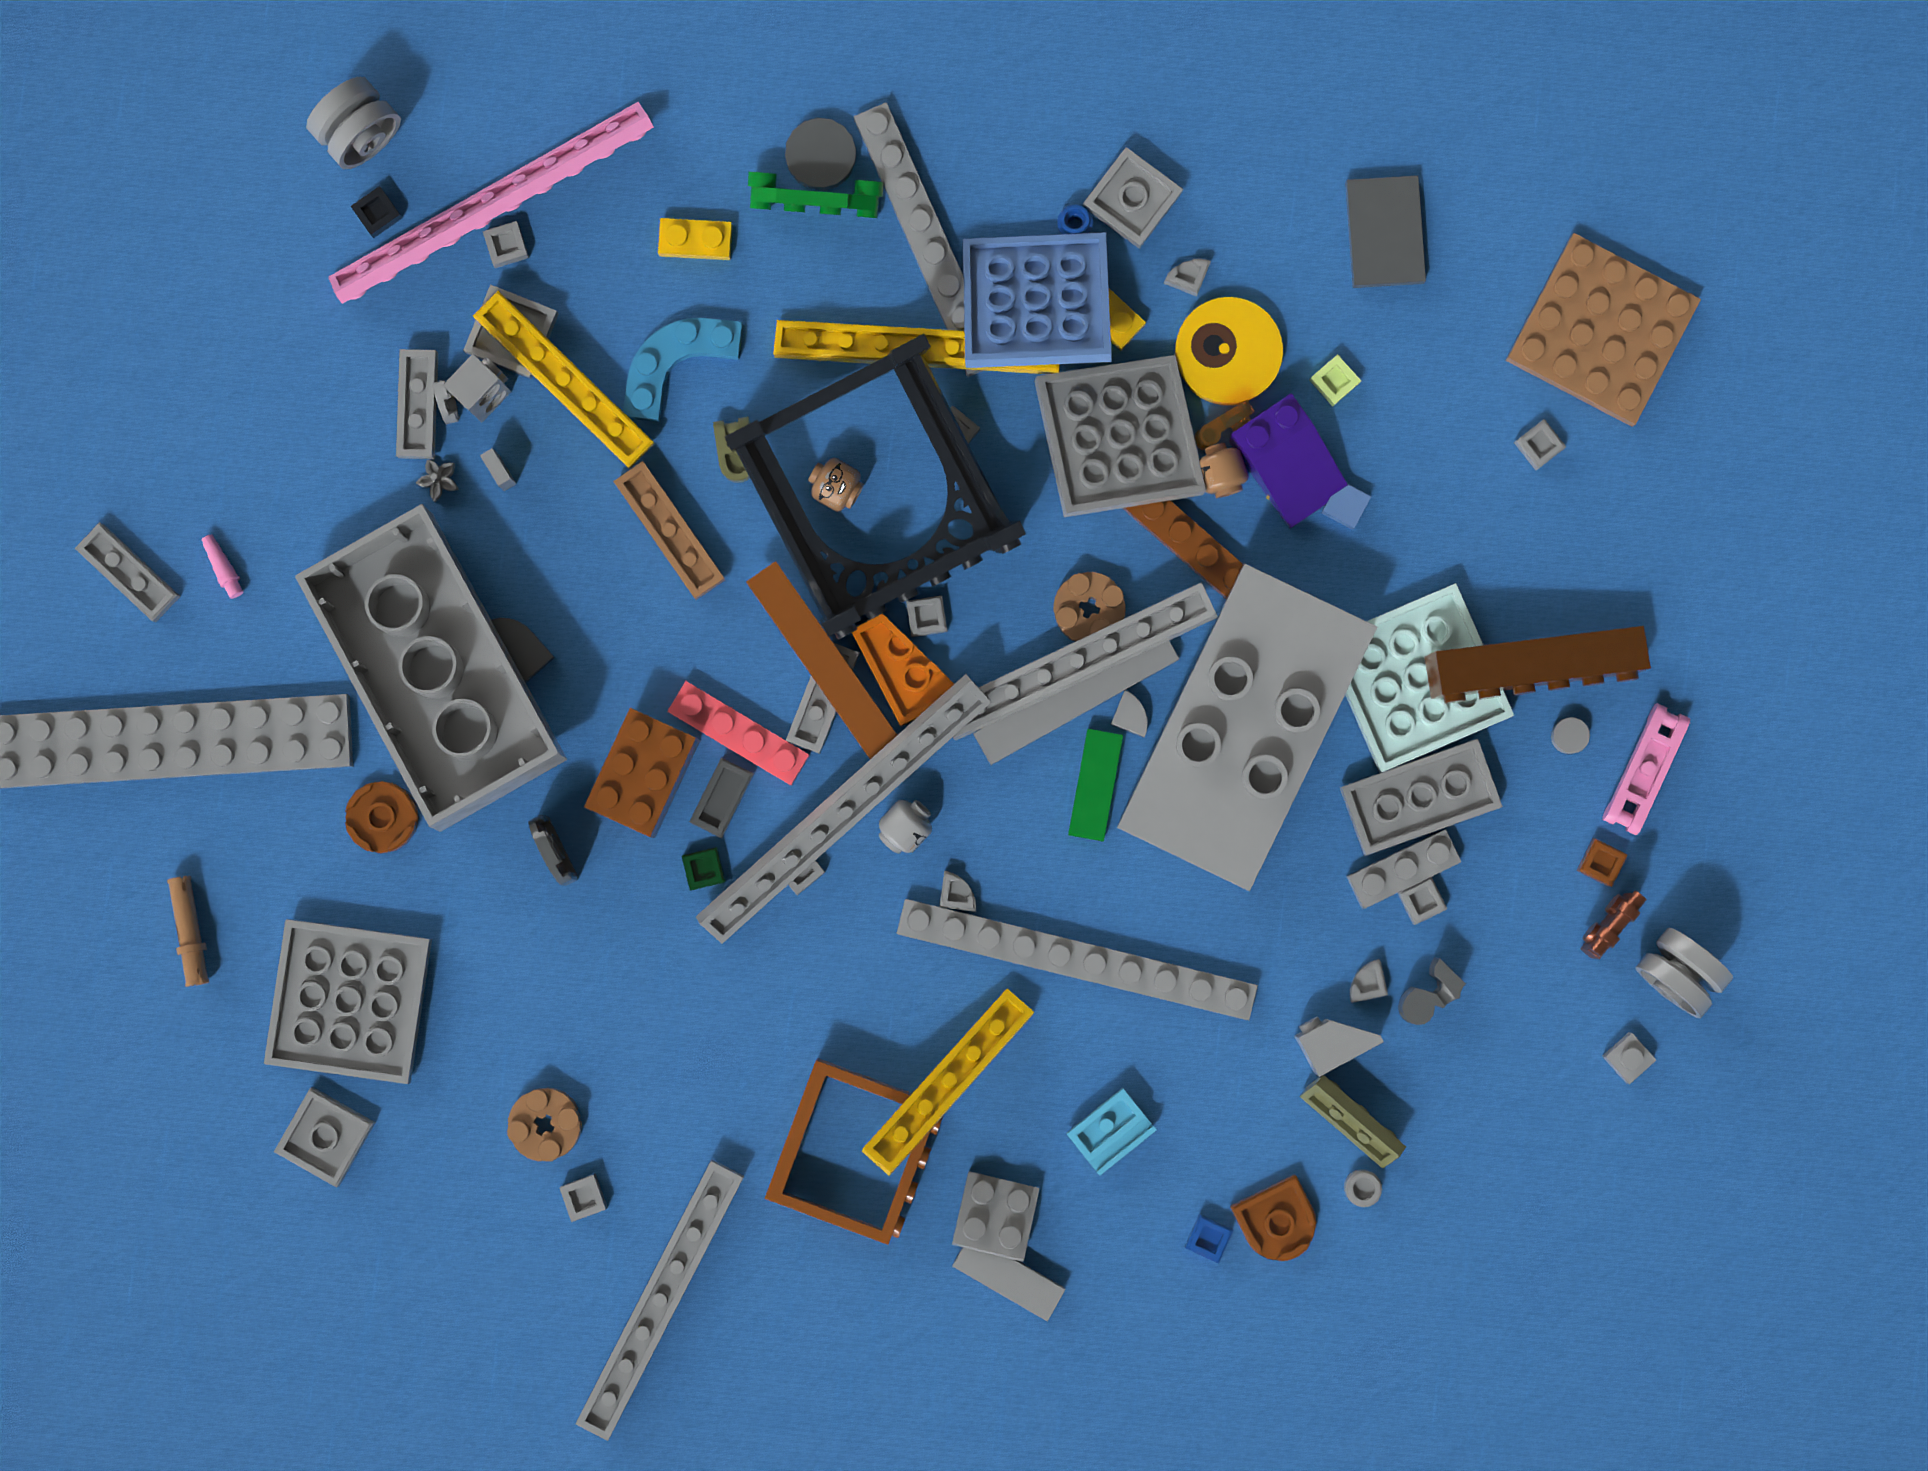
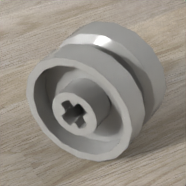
M355 77L335 87L321 99L307 119L306 128L321 145H328L327 152L342 169L355 168L373 158L389 143L400 127V116L387 101H379L380 94L365 77Z
M1667 928L1656 941L1659 952L1664 957L1658 954L1647 953L1636 966V971L1667 1000L1692 1016L1702 1018L1713 1005L1711 997L1705 989L1711 992L1722 993L1733 980V975L1718 959L1695 941L1673 928Z

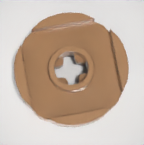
M1096 572L1074 574L1060 586L1055 596L1053 612L1056 623L1063 634L1070 640L1076 642L1124 619L1125 602L1123 592L1112 579ZM1090 598L1096 601L1095 606L1100 608L1099 614L1092 613L1090 618H1085L1083 616L1084 610L1079 608V604L1081 602L1087 603Z
M555 1088L535 1089L521 1096L513 1105L508 1117L507 1135L522 1155L535 1161H553L567 1154L578 1142L582 1131V1121H580L576 1102L568 1094ZM546 1115L552 1117L550 1124L554 1126V1130L552 1132L545 1131L541 1134L538 1132L539 1126L535 1123L537 1117L543 1119Z

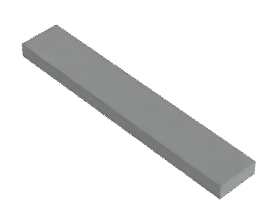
M1167 641L973 733L990 765H993L1179 660V657L1171 643Z

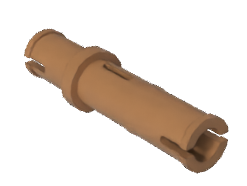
M191 876L168 879L167 884H169L179 947L176 948L177 955H181L186 981L185 987L210 983L203 953L207 948L206 943L201 941Z

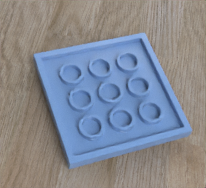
M1106 232L963 239L966 368L1111 362Z

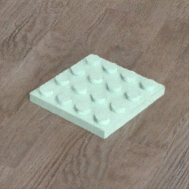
M1456 583L1367 621L1378 628L1345 695L1379 773L1514 716L1503 690L1500 691V697L1479 700L1478 694L1466 695V701L1444 704L1443 698L1431 699L1424 656L1435 651L1483 645Z

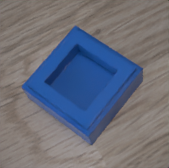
M1199 1214L1185 1244V1248L1219 1264L1233 1229Z

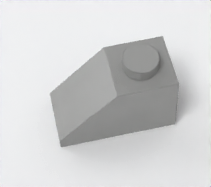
M1315 1017L1300 1025L1299 1028L1302 1032L1294 1036L1314 1074L1319 1077L1384 1042L1378 1034L1328 1019L1320 1021L1319 1017Z

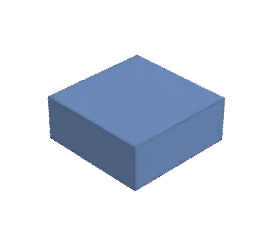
M1348 484V486L1330 497L1321 513L1353 530L1371 496Z

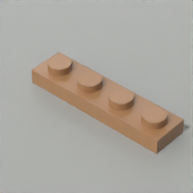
M643 461L613 481L695 600H698L725 581L719 569Z

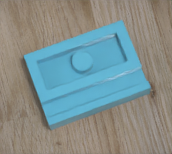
M1121 1088L1066 1134L1100 1176L1153 1134L1156 1129L1124 1088Z

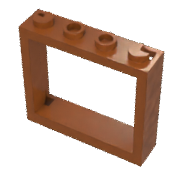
M817 1058L764 1199L888 1245L891 1236L899 1238L906 1219L900 1216L904 1202L912 1203L918 1183L912 1181L917 1167L924 1169L931 1148L925 1147L929 1133L937 1135L943 1117L911 1151L883 1228L786 1193L784 1189L826 1076L903 1104L912 1094L911 1092Z

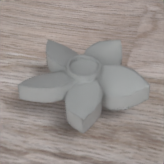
M427 459L425 469L429 475L421 477L416 484L424 488L430 487V495L434 502L441 497L442 488L447 491L459 490L456 483L450 479L454 473L455 463H444L439 467L435 462Z

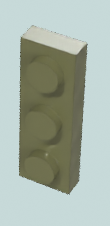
M1322 1075L1317 1078L1300 1095L1306 1103L1381 1168L1386 1167L1399 1158L1405 1150L1406 1146L1397 1139L1391 1130L1383 1127L1369 1114L1366 1108L1354 1102L1341 1090L1337 1083L1329 1080L1326 1076Z

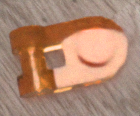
M1246 400L1199 429L1194 436L1196 446L1200 449L1213 446L1220 440L1221 433L1231 427L1234 432L1251 421L1249 416L1255 411L1249 401Z

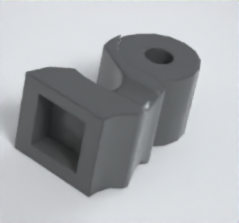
M1434 957L1429 966V975L1437 981L1438 987L1432 992L1410 987L1400 998L1398 1005L1399 1014L1408 1023L1416 1025L1425 1024L1433 1017L1434 1006L1444 1008L1450 1002L1460 998L1461 990L1466 983L1440 958Z

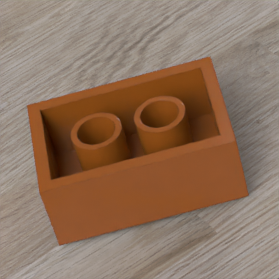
M630 708L584 807L648 837L655 838L700 740Z

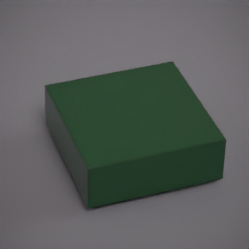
M718 847L681 856L690 891L726 882Z

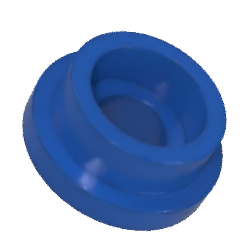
M1081 205L1067 206L1058 216V230L1061 235L1090 233L1093 227L1092 215L1088 209ZM1073 219H1078L1082 223L1077 229L1071 228L1068 224Z

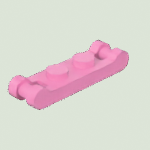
M1659 703L1653 706L1648 716L1647 724L1613 798L1605 809L1602 820L1612 825L1617 822L1625 826L1627 832L1634 835L1640 832L1688 729L1690 718L1682 714L1678 716L1667 712V707ZM1661 725L1671 729L1669 737L1658 733ZM1626 800L1637 805L1632 814L1623 810Z

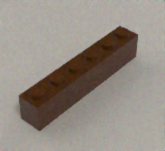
M1644 626L1441 650L1424 656L1431 699L1443 698L1444 704L1466 701V695L1478 694L1479 700L1496 698L1501 696L1500 691L1513 689L1514 695L1536 692L1535 686L1547 685L1548 691L1570 688V682L1582 681L1583 687L1604 684V678L1616 676L1617 682L1633 681L1639 679L1638 673L1651 669Z

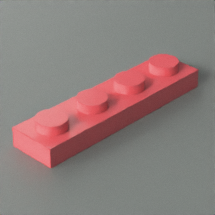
M685 681L667 711L791 786L810 756L808 753Z

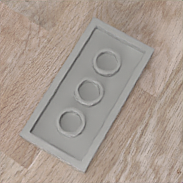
M1478 739L1340 787L1364 856L1503 807Z

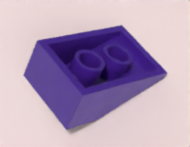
M1292 393L1231 434L1230 445L1232 448H1237L1241 451L1247 469L1266 496L1270 497V502L1289 529L1327 504L1332 495L1348 486L1312 421Z

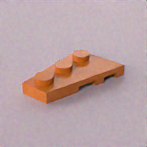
M884 614L857 627L856 631L852 632L900 727L915 720L954 685Z

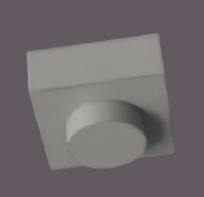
M1628 1032L1602 1055L1626 1084H1631L1656 1061L1652 1054L1631 1032Z

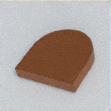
M1295 1174L1230 1206L1248 1244L1255 1252L1267 1259L1277 1261L1294 1259L1308 1249L1313 1239L1316 1227L1315 1213Z

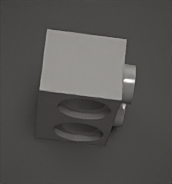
M473 354L442 385L481 423L511 393L504 385L508 378L487 357L481 362Z

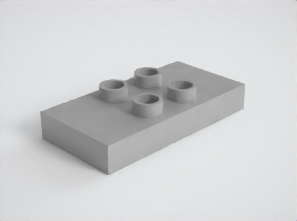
M423 504L295 575L429 827L441 832L568 760L438 522Z
M1244 564L1117 828L1250 891L1378 627Z

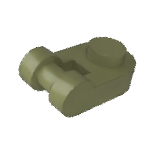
M749 416L738 418V422L725 424L724 420L713 422L721 472L729 481L734 483L748 481L750 477L737 452L732 453L724 437L750 424Z

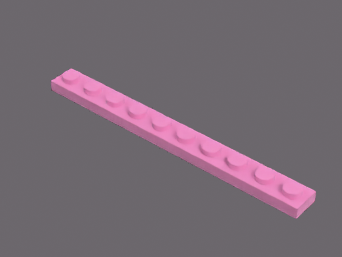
M639 102L629 106L332 274L328 278L334 293L342 304L350 299L360 298L369 288L380 282H387L393 279L399 271L412 264H419L425 261L429 254L436 250L455 244L461 236L474 229L485 227L490 223L491 219L505 211L509 212L517 209L523 201L535 194L547 192L552 188L553 184L565 177L579 174L585 166L597 159L609 157L614 153L615 149L627 142L639 140L647 131L654 128L653 124Z

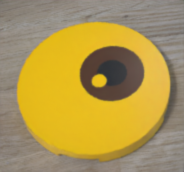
M1222 297L1203 303L1188 315L1177 335L1175 356L1179 372L1194 394L1214 404L1238 405L1259 396L1272 384L1282 363L1283 343L1276 323L1263 308L1242 298Z

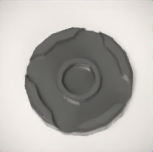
M815 118L804 121L792 131L786 142L785 158L789 172L799 184L814 188L815 190L826 191L838 187L849 178L856 161V148L851 134L843 125L832 119Z

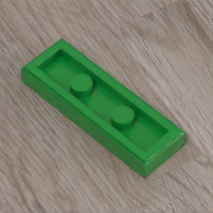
M1087 729L1069 825V836L1104 842L1123 735Z

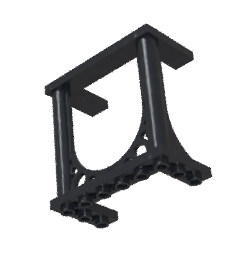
M925 334L891 350L882 359L760 422L756 420L724 437L732 453L737 452L822 616L820 622L828 637L835 634L837 639L849 635L857 630L855 623L860 621V617L866 614L868 620L887 611L885 604L891 600L898 598L899 602L902 603L918 595V586L930 581L933 587L951 577L949 570L959 565H962L963 569L966 570L983 561L981 554L986 551L1004 554L1020 546L1019 538L1026 535L1020 521H1009L1003 513L923 356L931 347ZM894 370L943 466L947 483V501L941 523L933 536L919 550L908 557L891 563L866 564L839 555L819 538L765 436ZM955 482L960 490H955ZM962 498L963 508L968 505L971 513L955 511L954 503L956 500ZM954 519L965 520L972 525L973 535L968 539L955 538L949 533L948 524ZM946 539L949 543L959 548L954 550L953 548L946 547L942 549L944 553H939L936 550V544ZM821 551L828 555L826 560H824ZM923 557H927L929 559H932L933 561L925 565ZM910 559H915L918 562L916 569H909L907 563ZM841 563L845 569L841 572L836 583L833 575L837 573L831 569L830 565ZM902 569L906 575L898 579L899 571ZM861 570L866 576V587L860 595L851 596L846 588L847 579L852 572ZM879 572H885L888 576L887 582L884 583V580H881L877 585V590L872 592L874 587L873 576Z

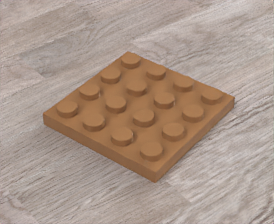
M1573 233L1505 361L1633 427L1644 410L1701 299Z

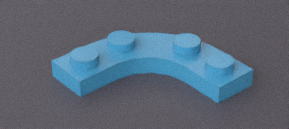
M687 318L670 323L653 333L639 348L631 363L627 378L623 412L630 419L660 422L664 386L672 369L689 357L708 356L739 360L743 323L711 318Z

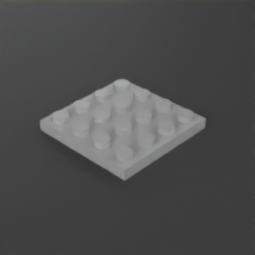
M1175 355L1036 376L1034 382L1064 517L1200 496L1206 492Z
M286 919L264 1064L403 1084L411 1083L432 939Z

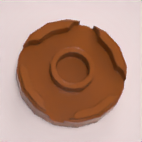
M383 781L368 783L355 791L348 801L345 810L346 830L353 842L366 851L377 853L397 851L406 845L416 832L419 819L417 805L410 793L397 784Z

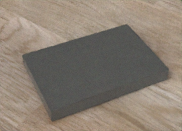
M1418 176L1347 180L1345 187L1353 288L1424 284L1426 277Z

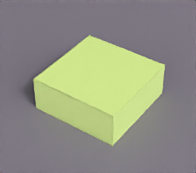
M1338 354L1309 380L1332 407L1361 382Z

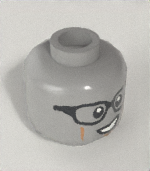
M898 800L879 820L881 831L879 838L890 850L897 854H900L902 851L906 853L914 852L932 832V825L928 819L931 816L930 811L917 800L913 803L906 800Z

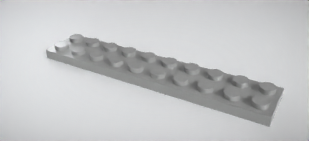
M348 694L0 716V789L353 767L350 695Z

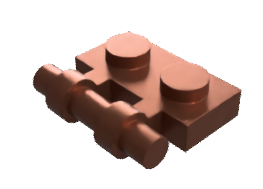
M1637 891L1624 893L1623 896L1616 895L1605 908L1608 914L1600 925L1597 922L1594 923L1584 934L1582 939L1585 943L1580 950L1590 958L1600 959L1608 948H1613L1620 940L1618 935L1626 925L1637 919L1640 915L1638 910L1647 899Z

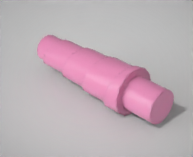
M212 534L202 538L203 546L222 588L225 587L230 599L242 595L243 590L238 583L240 577L236 574L233 566L223 553L219 543L216 542Z

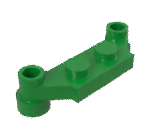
M748 172L747 186H751L750 208L771 210V203H783L784 211L805 213V207L808 205L820 206L819 214L841 215V208L857 209L856 217L878 218L879 197H883L884 182L855 180L854 194L780 189L776 188L777 174Z

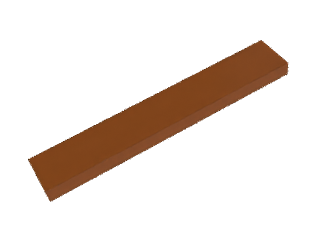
M775 561L747 580L746 583L868 758L872 759L897 734Z

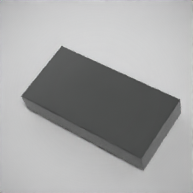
M721 758L689 822L723 838L754 773Z

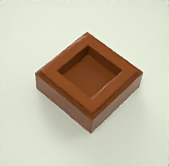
M1594 838L1577 871L1608 887H1612L1626 860L1627 854Z

